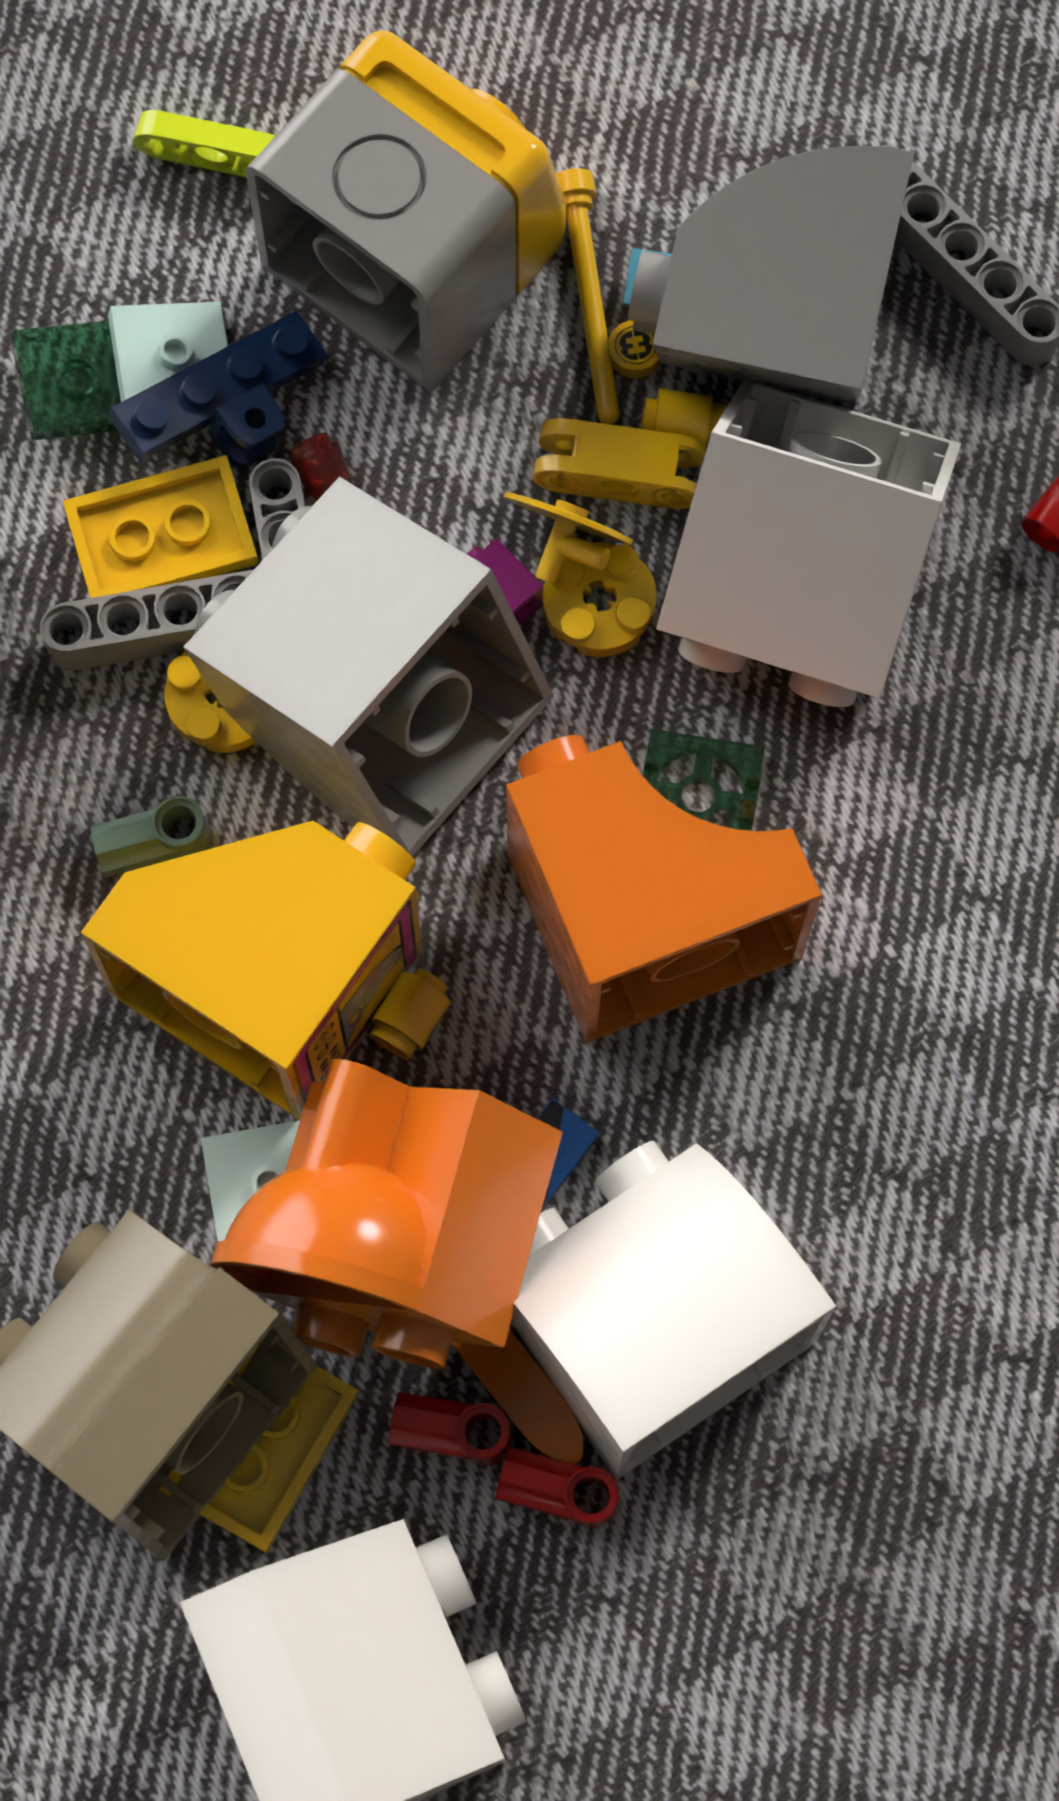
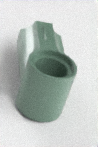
M171 796L163 800L155 809L90 827L95 854L105 878L209 849L212 841V829L200 806L193 799L185 796ZM181 819L196 821L195 829L188 837L183 839L169 837L170 828L176 821Z

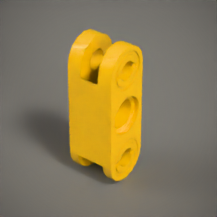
M567 418L548 419L540 427L538 443L544 450L553 454L543 455L536 459L532 478L538 486L558 493L673 509H687L691 507L697 483L686 479L687 477L676 476L677 468L688 469L702 465L707 445L699 439L683 434Z

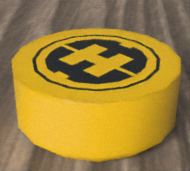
M629 320L619 324L609 337L608 348L612 366L622 376L643 378L651 375L660 365L652 345L654 335L634 331V321Z

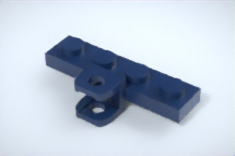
M296 310L113 406L108 418L139 462L154 456L209 426L207 433L222 455H227L228 461L233 466L243 469L273 453L276 447L275 436L281 434L285 426L283 413L270 393L323 365L328 354Z

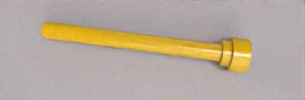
M573 168L558 172L556 175L566 200L567 223L597 415L602 423L612 425L618 421L620 410L612 360L608 348V334L588 214L593 208L592 202L596 199L597 194L593 173L587 169Z

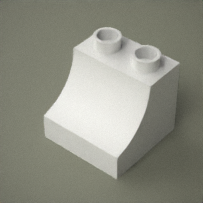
M745 378L711 433L656 629L682 637L678 649L680 655L691 663L706 669L736 673L744 670L747 658H751L792 671L788 682L789 687L798 695L819 704L833 707H848L855 703L858 692L880 698L961 443Z

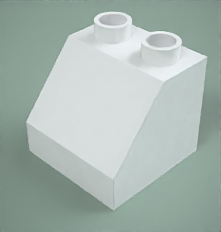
M404 1519L252 1570L179 1602L259 1801H420L505 1763V1758L495 1736L527 1722L497 1651L465 1665L445 1618L476 1605V1601L448 1535L446 1534L415 1548Z

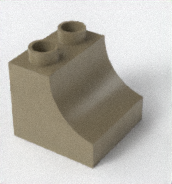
M129 1209L112 1231L100 1222H95L83 1229L70 1242L60 1256L53 1272L54 1281L64 1289L33 1327L22 1318H16L0 1329V1431L115 1525L164 1562L201 1516L199 1513L207 1504L212 1502L224 1487V1482L227 1478L230 1479L251 1453V1448L259 1443L263 1438V1433L270 1429L290 1404L289 1401L292 1397H295L309 1380L310 1375L318 1365L276 1310L223 1269L213 1268L199 1260ZM257 1347L255 1353L253 1354L245 1370L240 1376L236 1372L241 1368L243 1363L247 1360V1358ZM229 1381H232L235 1386L231 1385ZM171 1469L182 1475L177 1485L167 1478ZM163 1486L172 1494L168 1496L159 1490Z

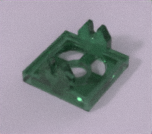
M651 729L643 777L668 801L676 803L677 807L699 819H708L718 810L738 813L737 817L727 827L752 831L765 746ZM696 754L693 774L685 777L679 784L657 780L672 761L686 755ZM714 757L722 760L735 772L741 784L743 794L722 791L718 783L711 778ZM692 783L706 784L714 792V804L705 811L696 812L690 810L682 801L683 790Z

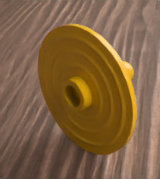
M504 492V499L555 520L535 577L556 585L566 558L598 570H603L606 567L610 557V550L575 537L577 529L628 546L633 544L634 540L622 533L587 519L589 511L559 499H557L555 506L526 496Z

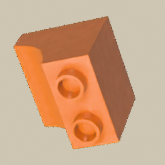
M568 735L541 744L519 759L517 768L522 779L506 784L507 856L585 1043L592 1042L803 958L822 894L793 828L773 831L738 830L707 822L683 811L663 797L640 774L629 758L621 741L590 752L583 736Z

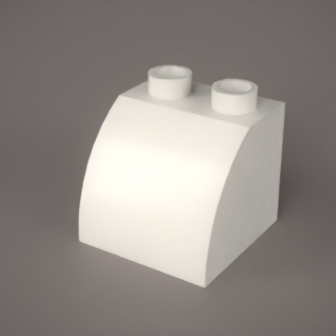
M649 1141L620 1158L608 1167L595 1181L608 1200V1203L570 1229L555 1208L541 1212L519 1295L514 1302L515 1309L510 1325L535 1362L563 1396L574 1413L578 1425L616 1480L813 1346L836 1307L812 1271L758 1203L710 1153L697 1143L671 1161H668L655 1141Z

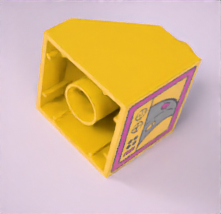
M312 820L126 871L80 932L111 995L295 1119L300 1120L311 1082L325 1083L331 1060H346L372 1024L373 1016L401 972H409L422 953L417 907L420 897L416 892V888L405 881L415 868L416 862L397 842L370 825L357 822L345 840H342Z

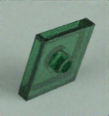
M109 321L12 330L10 342L32 441L117 431L108 418L111 408L121 403Z

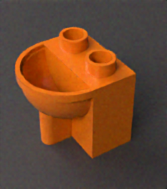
M332 1059L325 1083L311 1082L285 1172L264 1184L240 1209L227 1232L225 1240L216 1244L210 1266L216 1269H223L251 1292L296 1310L291 1330L303 1345L324 1352L359 1358L367 1331L376 1332L372 1344L374 1351L396 1360L433 1369H445L452 1341L504 1348L515 1309L514 1302L519 1295L563 1132L480 1090L409 1087L366 1065L343 1059Z

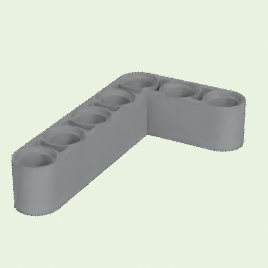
M890 145L877 146L884 148L899 149L897 147ZM913 161L895 240L1014 359L1029 366L1042 365L1048 362L1055 354L1059 343V305ZM924 214L930 217L932 221L918 222L911 218L910 215ZM951 251L964 252L970 259L964 261L956 260L948 253ZM1000 289L1007 293L1009 297L1004 299L994 298L986 290ZM1038 327L1044 330L1048 336L1034 337L1027 333L1024 328Z
M283 459L262 461L253 469L250 475L249 487L262 560L272 551L275 535L283 521L295 510L305 507L298 471L290 462ZM275 486H282L290 490L289 494L279 500H271L263 496L268 489ZM253 570L60 603L52 606L44 613L40 621V634L51 661L57 667L66 671H78L184 652L183 646L195 634L197 620L205 606L218 594L227 590H236ZM179 610H191L196 613L195 618L190 623L175 625L169 622L170 617ZM125 619H133L140 623L134 632L127 635H118L112 632L114 626ZM77 629L83 632L80 639L73 644L61 645L56 643L58 636L63 631Z

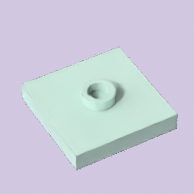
M221 302L110 306L108 319L121 402L228 346Z
M300 1120L201 1138L218 1242L225 1240L237 1213L250 1197L264 1184L285 1172Z

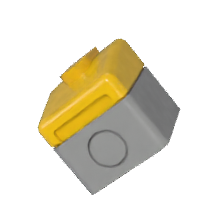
M381 30L369 34L339 66V69L335 70L246 168L261 266L431 393L434 392L515 300L516 292L518 294L522 292L559 250L565 240L566 200L546 145L526 130L518 117L497 98L482 90L468 88L389 31Z

